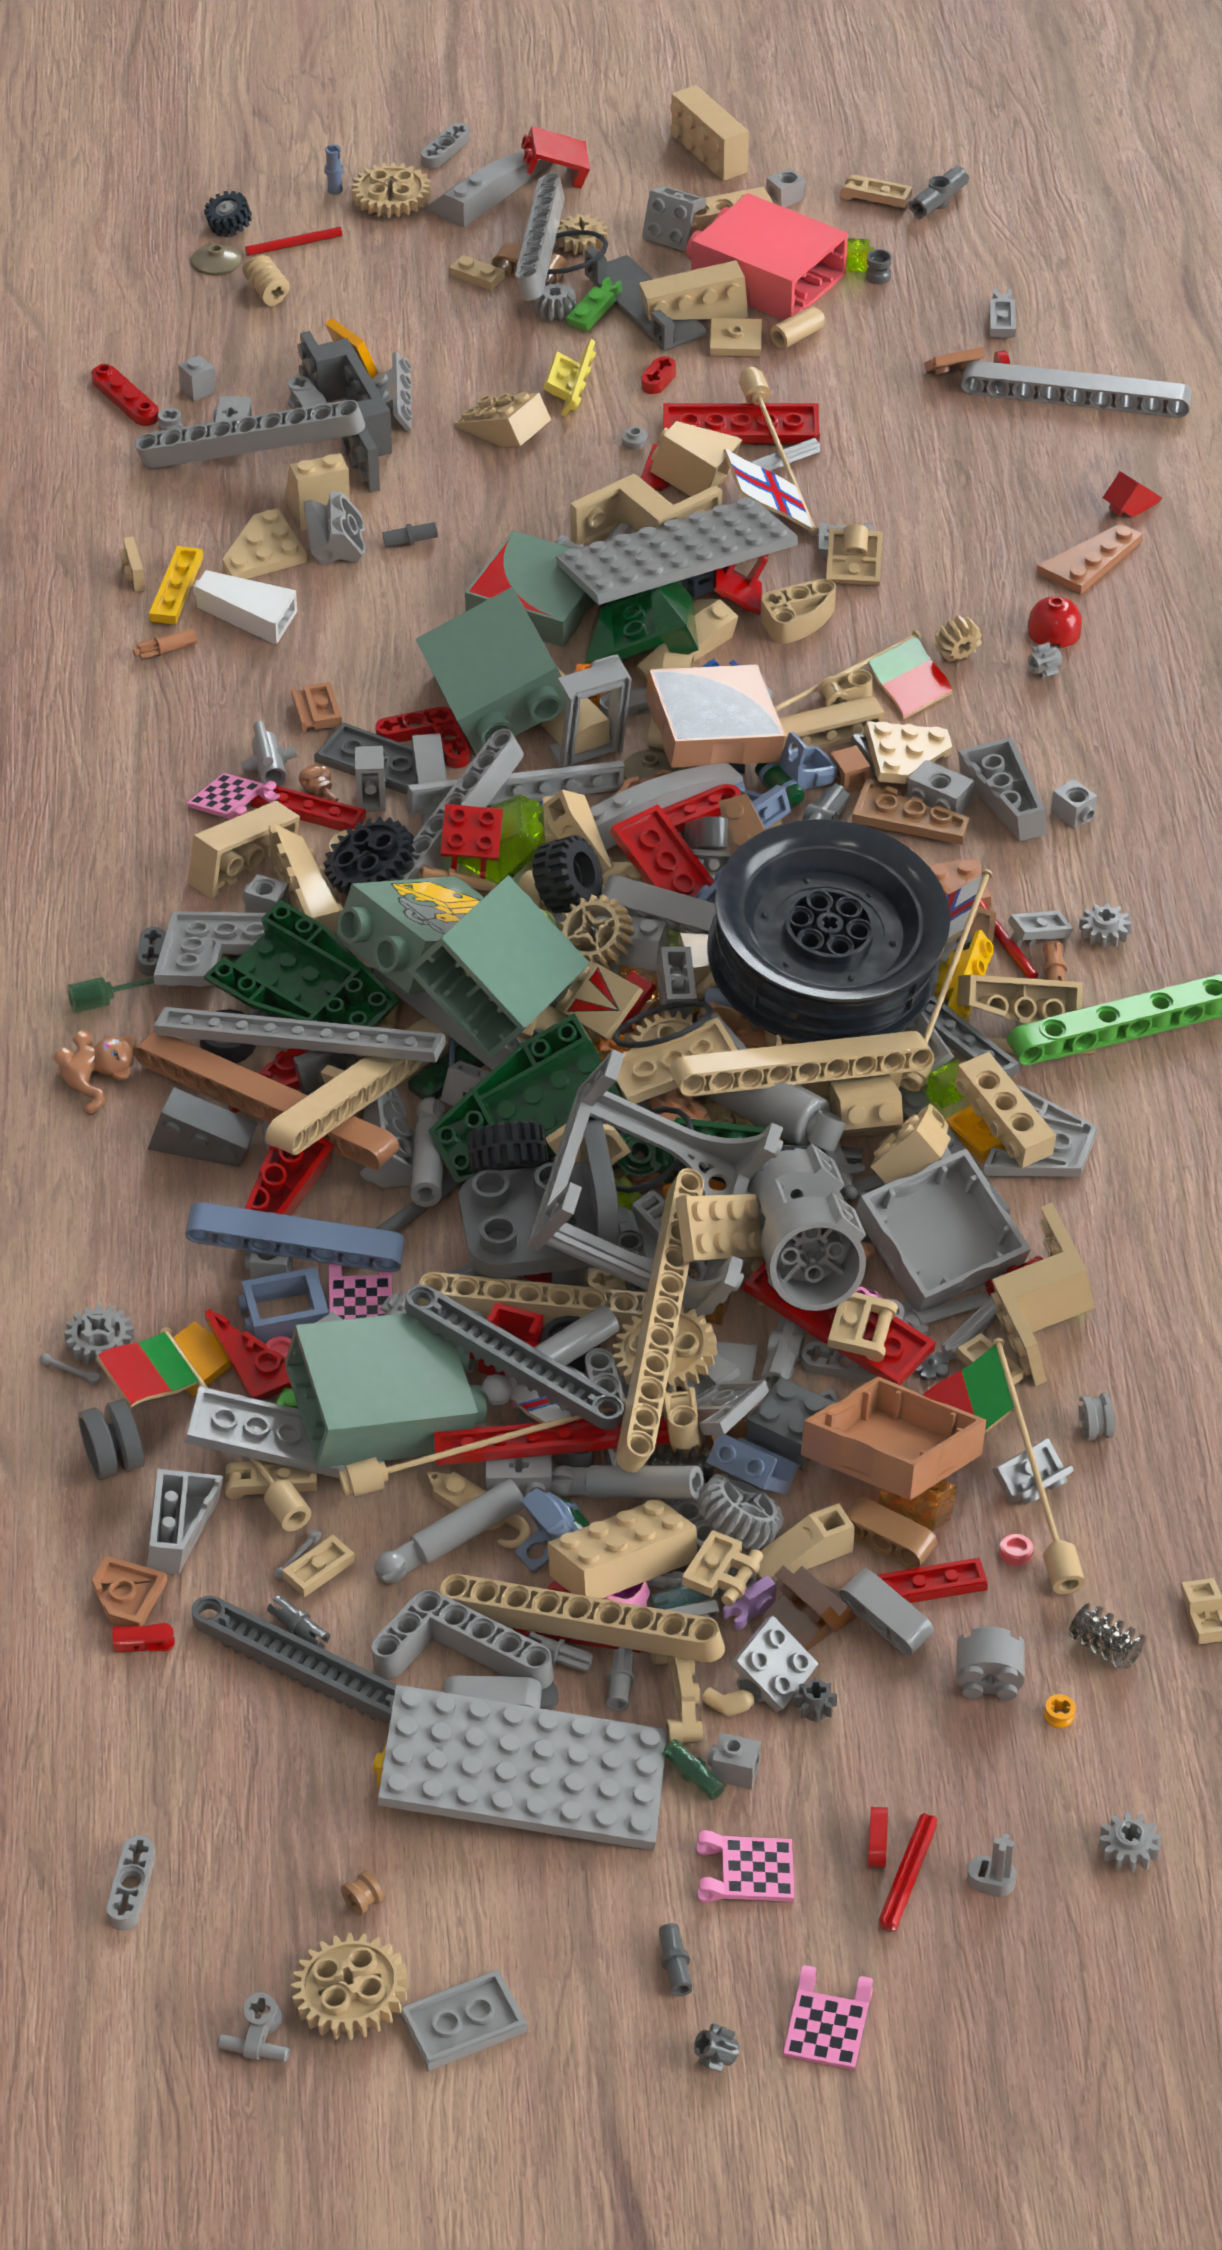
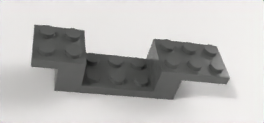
M310 331L301 332V343L297 345L299 356L302 359V365H299L300 376L309 378L316 389L323 394L326 402L346 397L347 400H354L358 403L365 421V428L359 434L341 438V447L344 453H348L352 468L357 469L360 482L362 484L365 483L370 493L379 491L378 456L392 453L390 410L348 338L318 345Z

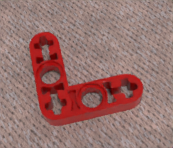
M435 707L386 717L377 721L375 725L377 735L397 742L412 740L413 735L440 733L444 761L447 766L458 769L467 766L470 762L469 746L452 709L448 707ZM415 723L421 724V726L419 727H410L409 725ZM452 735V736H455L456 738H454V739H444L443 737H444V736ZM456 749H457V754H458V755H456L455 753H453V750H456Z

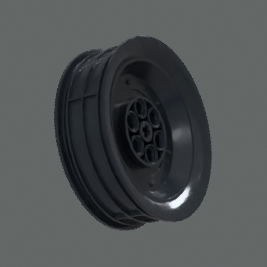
M827 819L794 821L775 826L755 835L741 845L725 864L717 883L715 895L716 914L709 929L707 956L713 978L728 1002L749 1021L774 1035H779L781 1038L797 1043L897 1033L911 1024L923 1012L934 994L939 974V958L945 948L949 935L950 909L944 889L931 868L919 855L895 838L870 827L851 822Z

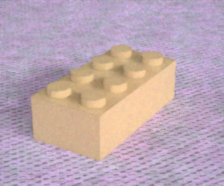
M697 85L672 93V104L670 106L672 113L670 131L672 136L723 181L747 173L749 131Z
M661 1499L649 1500L643 1505L621 1511L615 1516L593 1522L587 1527L571 1533H565L561 1537L548 1542L550 1577L572 1594L600 1599L690 1564L697 1554L696 1526Z

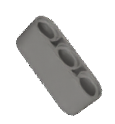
M862 1568L839 1591L842 1601L854 1613L907 1656H911L934 1633L933 1625L921 1612L867 1568Z
M451 1676L444 1681L443 1692L540 1708L542 1685L538 1680L530 1677Z

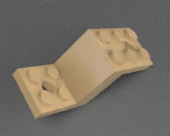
M634 473L570 503L571 542L578 545L582 543L588 546L609 536L613 527L618 526L619 523L629 524L632 530L639 532L643 527H659L667 520H679L688 517L694 512L703 513L713 510L715 506L722 505V490L714 485L673 505Z
M1053 1203L1041 1207L1043 1220L1039 1221L1041 1231L1046 1239L1043 1242L1049 1257L992 1279L995 1292L990 1294L997 1310L995 1315L1002 1331L1006 1329L1007 1333L1010 1334L1006 1336L1013 1354L1017 1352L1019 1357H1021L1018 1358V1363L1024 1371L1023 1375H1030L1035 1386L1047 1382L1039 1346L1033 1332L1095 1308L1087 1269Z

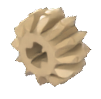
M958 615L952 621L948 619L947 624L940 625L941 631L934 634L936 649L948 662L954 660L958 663L962 658L968 659L969 654L976 653L975 647L982 644L980 641L982 636L980 629L967 616L961 618Z

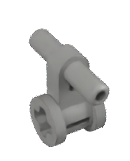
M264 1992L252 1994L245 2001L243 2008L244 2015L250 2022L246 2039L221 2034L217 2042L218 2048L243 2053L244 2058L260 2060L262 2057L282 2062L288 2061L290 2056L289 2048L265 2043L267 2034L274 2032L281 2025L283 2017L281 2009L269 1994ZM266 2007L269 2009L268 2014L263 2013ZM258 2012L263 2013L260 2019L257 2016Z

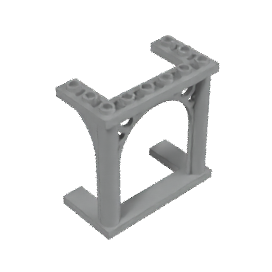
M613 1049L577 1090L527 1246L536 1251H539L544 1245L550 1246L648 1291L654 1258L637 1255L566 1223L574 1214L582 1187L572 1182L568 1184L589 1116L602 1120V1122L667 1151L679 1159L687 1168L698 1171L704 1179L703 1196L750 1194L746 1190L748 1184L755 1177L758 1170L763 1171L768 1161L772 1157L776 1158L781 1151L783 1141L780 1140L783 1127L771 1123L761 1134L753 1137L722 1138L693 1131L607 1091L617 1080L625 1055ZM699 1165H701L704 1169H706L707 1167L710 1169L706 1173L701 1172ZM712 1177L723 1178L726 1182L725 1189L720 1191L711 1189L708 1184L709 1179ZM731 1256L728 1260L692 1262L698 1269L699 1277L698 1279H693L687 1275L682 1305L689 1309V1311L695 1309L697 1317L701 1315L706 1316L707 1314L712 1315L719 1303L723 1304L732 1291L736 1292L739 1289L744 1277L740 1273L744 1261Z

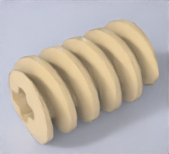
M257 256L243 264V275L268 306L273 307L283 301L289 292L290 284L269 256Z

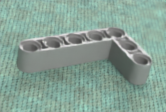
M423 1590L417 1593L371 1643L375 1672L378 1676L385 1679H392L402 1674L434 1639L504 1676L534 1678L541 1683L542 1689L549 1687L554 1680L552 1658L548 1648L433 1590Z

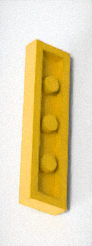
M176 547L150 609V622L177 624L204 558L203 549Z

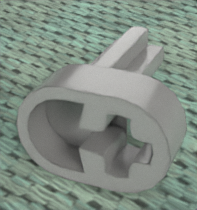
M1002 1834V1838H994L992 1857L978 1856L970 1861L968 1864L967 1882L973 1890L994 1896H1006L1013 1892L1016 1885L1017 1871L1012 1865L1014 1841L1009 1840L1010 1835ZM981 1871H987L985 1878L978 1876Z

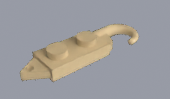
M455 1471L451 1474L427 1472V1479L433 1491V1499L451 1511L457 1510L486 1492ZM516 1513L487 1529L494 1530L507 1523L519 1531V1536L516 1539H498V1544L505 1548L521 1546L530 1538L531 1533L529 1523Z

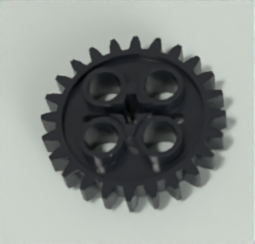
M378 817L376 822L373 823L369 818L366 825L362 826L358 822L355 830L346 829L348 835H339L338 839L340 842L330 845L333 851L325 854L328 860L323 862L326 868L324 873L332 887L336 888L338 893L344 891L346 896H348L351 884L391 881L392 877L400 878L401 876L398 871L407 870L408 867L405 862L413 859L410 853L415 851L412 845L414 841L405 825L402 826L399 820L393 822L392 818L389 817L384 822L382 817Z

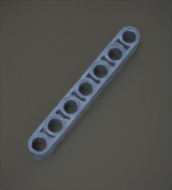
M202 1202L194 1203L190 1206L185 1232L188 1240L198 1244L390 1273L400 1270L405 1238L393 1231Z

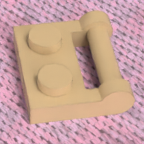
M855 1292L850 1298L838 1305L828 1337L827 1347L865 1355L871 1361H882L886 1352L884 1344L891 1319L895 1318L898 1310L897 1304L891 1300ZM870 1312L878 1313L879 1318L872 1341L864 1340L863 1336Z

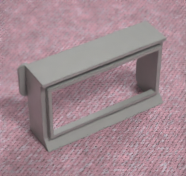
M618 655L595 660L591 663V668L558 678V683L567 697L562 745L558 742L549 746V751L559 768L613 753L616 750L619 753L622 752L632 679ZM611 690L607 717L610 726V743L574 755L581 699Z

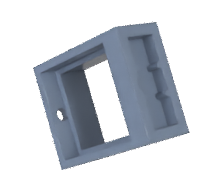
M316 1267L242 1281L243 1294L237 1295L240 1312L247 1313V1317L244 1318L245 1331L265 1344L270 1339L278 1336L292 1339L295 1325L316 1323L329 1314ZM302 1294L307 1295L311 1310L260 1320L256 1303Z

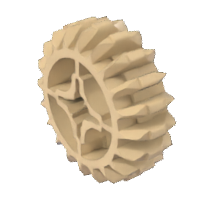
M591 895L589 902H587L584 898L580 897V905L576 907V905L570 904L572 911L570 913L562 912V917L565 921L557 923L558 929L572 942L574 947L587 961L597 963L610 970V963L613 961L616 964H620L618 957L621 954L628 956V951L625 947L633 945V940L630 937L635 934V929L631 926L633 919L628 915V910L620 905L616 899L610 900L605 895L598 899L597 896ZM605 916L610 917V919L606 920V918L597 920L595 917ZM584 948L585 950L590 948L596 949L595 951L590 952L580 951V949Z

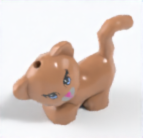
M82 1030L73 1038V1042L77 1046V1050L74 1053L63 1047L54 1055L53 1059L59 1064L55 1072L64 1079L71 1089L79 1090L85 1096L94 1099L85 1105L84 1111L86 1114L91 1115L98 1112L106 1102L104 1091L88 1084L94 1071L97 1070L102 1074L113 1076L117 1081L127 1080L131 1076L130 1067L134 1061L133 1050L136 1044L134 1036L104 1037L98 1044L93 1046L91 1034Z

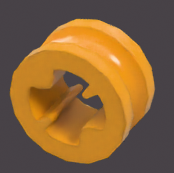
M1062 1694L1049 1697L1045 1704V1721L1056 1728L1069 1726L1074 1720L1075 1702L1070 1697ZM1065 1709L1066 1713L1064 1714L1060 1710Z

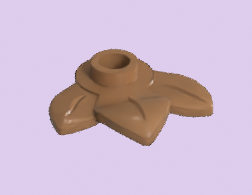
M713 1001L707 1002L713 1009L712 1014L717 1013L733 1033H735V1030L744 1029L749 1034H753L752 1025L748 1020L741 1017L740 1012ZM698 1007V1020L705 1015V1008Z

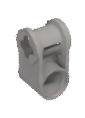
M298 375L288 380V388L290 389L288 405L292 409L327 403L323 394L316 389L309 378Z

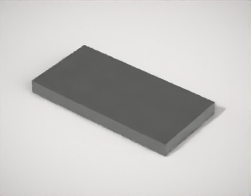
M344 722L314 754L315 762L355 776V747L383 746L385 787L407 795L408 785L417 784L413 747Z

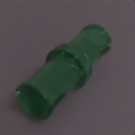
M677 1739L667 1744L662 1755L682 1772V1778L686 1782H693L710 1800H715L722 1794L726 1783L721 1781L706 1767L705 1760L701 1757H695Z

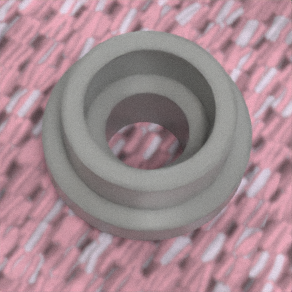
M630 427L622 433V441L625 447L630 450L642 449L648 440L647 432L640 427Z

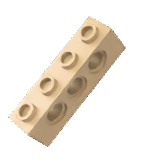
M764 186L706 197L705 208L696 211L693 216L690 237L695 231L705 230L716 220L717 215L724 207L731 208L747 193L772 203L773 201Z
M990 1052L958 1065L955 1079L957 1091L960 1095L966 1097L972 1105L975 1114L982 1117L988 1125L991 1134L998 1138L1005 1146L1010 1158L1015 1159L1021 1168H1024L1053 1155L1056 1134Z

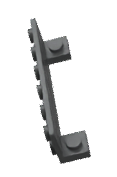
M594 246L585 249V262L599 253ZM603 255L598 261L585 267V275L599 288L602 287V282L606 277L611 278L612 285L616 284L618 280L621 281L623 289L620 294L615 296V304L663 350L706 335V328L696 319L672 320L660 309L651 312V320L648 319L641 304L639 283L653 280V278L628 255L608 262Z

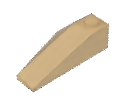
M697 599L693 601L699 646L698 651L689 654L694 655V661L733 637L739 616L720 599ZM664 643L654 649H649L637 664L636 670L647 680L649 670L662 669L665 652H669L666 644Z

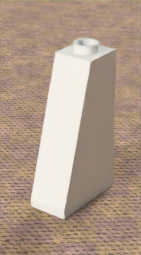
M208 570L194 584L193 594L196 596L197 608L273 644L279 642L297 613L296 590Z

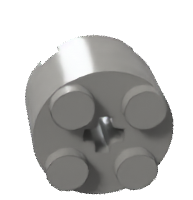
M978 1627L972 1629V1635L966 1638L962 1634L957 1640L956 1682L962 1688V1694L971 1699L980 1698L983 1694L997 1695L998 1698L1003 1700L1016 1698L1017 1691L1022 1688L1025 1681L1024 1639L1019 1636V1640L1011 1637L1010 1630L1000 1627Z

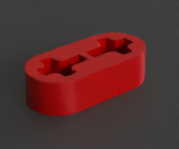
M666 356L656 358L641 376L642 390L647 394L661 393L676 375L675 360Z
M871 1806L868 1867L886 1868L888 1807Z

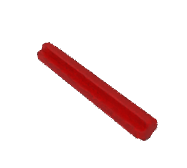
M923 1813L918 1818L879 1917V1927L882 1930L890 1932L897 1930L937 1828V1818L934 1815Z

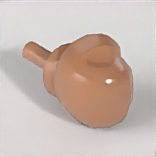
M314 764L300 771L299 782L304 789L315 794L317 797L325 795L329 800L338 802L339 799L330 791L332 783L330 782L331 771L329 768Z

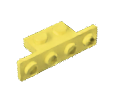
M590 339L581 353L578 362L559 352L553 357L543 389L553 396L565 400L561 416L565 418L570 410L575 412L581 401L579 396L585 388L586 382L584 381L591 370L589 365L596 354L593 351L595 341Z

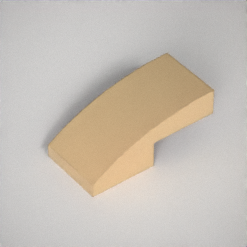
M1215 1579L1182 1582L1181 1588L1187 1613L1198 1644L1221 1642L1222 1595Z

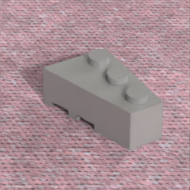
M157 1468L146 1567L165 1573L180 1574L219 1502L223 1476Z

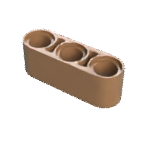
M510 242L505 243L492 259V265L505 270L506 276L516 278L515 272L522 245ZM552 253L549 269L567 268L566 260L561 255ZM564 273L547 274L545 285L547 286L548 282L556 284Z
M857 1498L846 1511L847 1516L854 1525L855 1542L909 1569L921 1567L938 1544L937 1538L931 1530L868 1498Z

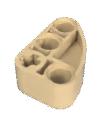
M817 579L764 593L761 598V622L772 640L780 644L791 643L809 636L822 627L835 610V583L829 579Z

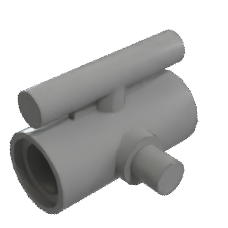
M257 721L253 725L255 736L251 741L254 755L250 756V760L240 762L243 773L254 770L259 773L261 783L274 781L277 786H281L287 778L284 764L288 763L287 760L298 757L295 747L286 749L279 747L276 735L266 731L262 721Z

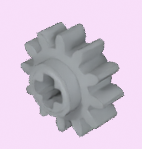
M1106 903L1104 907L1093 904V912L1085 909L1083 917H1080L1079 929L1082 930L1081 937H1090V945H1094L1097 942L1101 944L1102 948L1109 944L1118 947V940L1127 942L1128 934H1131L1132 922L1129 921L1130 914H1120L1121 907L1118 906L1114 909L1110 907L1109 903Z
M1125 1812L1124 1820L1122 1821L1112 1815L1110 1825L1102 1824L1098 1849L1104 1851L1103 1860L1105 1862L1112 1859L1116 1860V1870L1121 1869L1123 1864L1129 1866V1871L1134 1873L1136 1864H1140L1144 1869H1149L1150 1859L1158 1860L1162 1835L1155 1834L1156 1823L1144 1825L1145 1817L1143 1814L1138 1816L1137 1820H1132L1131 1814Z

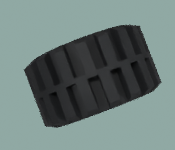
M572 835L538 846V850H535L534 859H532V875L541 901H544L548 909H551L555 914L569 913L572 911L570 904H574L576 907L580 905V897L584 898L587 902H589L591 895L597 896L600 899L599 895L602 894L603 885L602 869L597 854L594 853L592 846L588 845L587 840L580 838L578 835Z
M532 1121L496 1123L476 1128L466 1135L472 1174L476 1175L483 1170L489 1169L504 1171L533 1168L549 1163L545 1129L542 1124Z

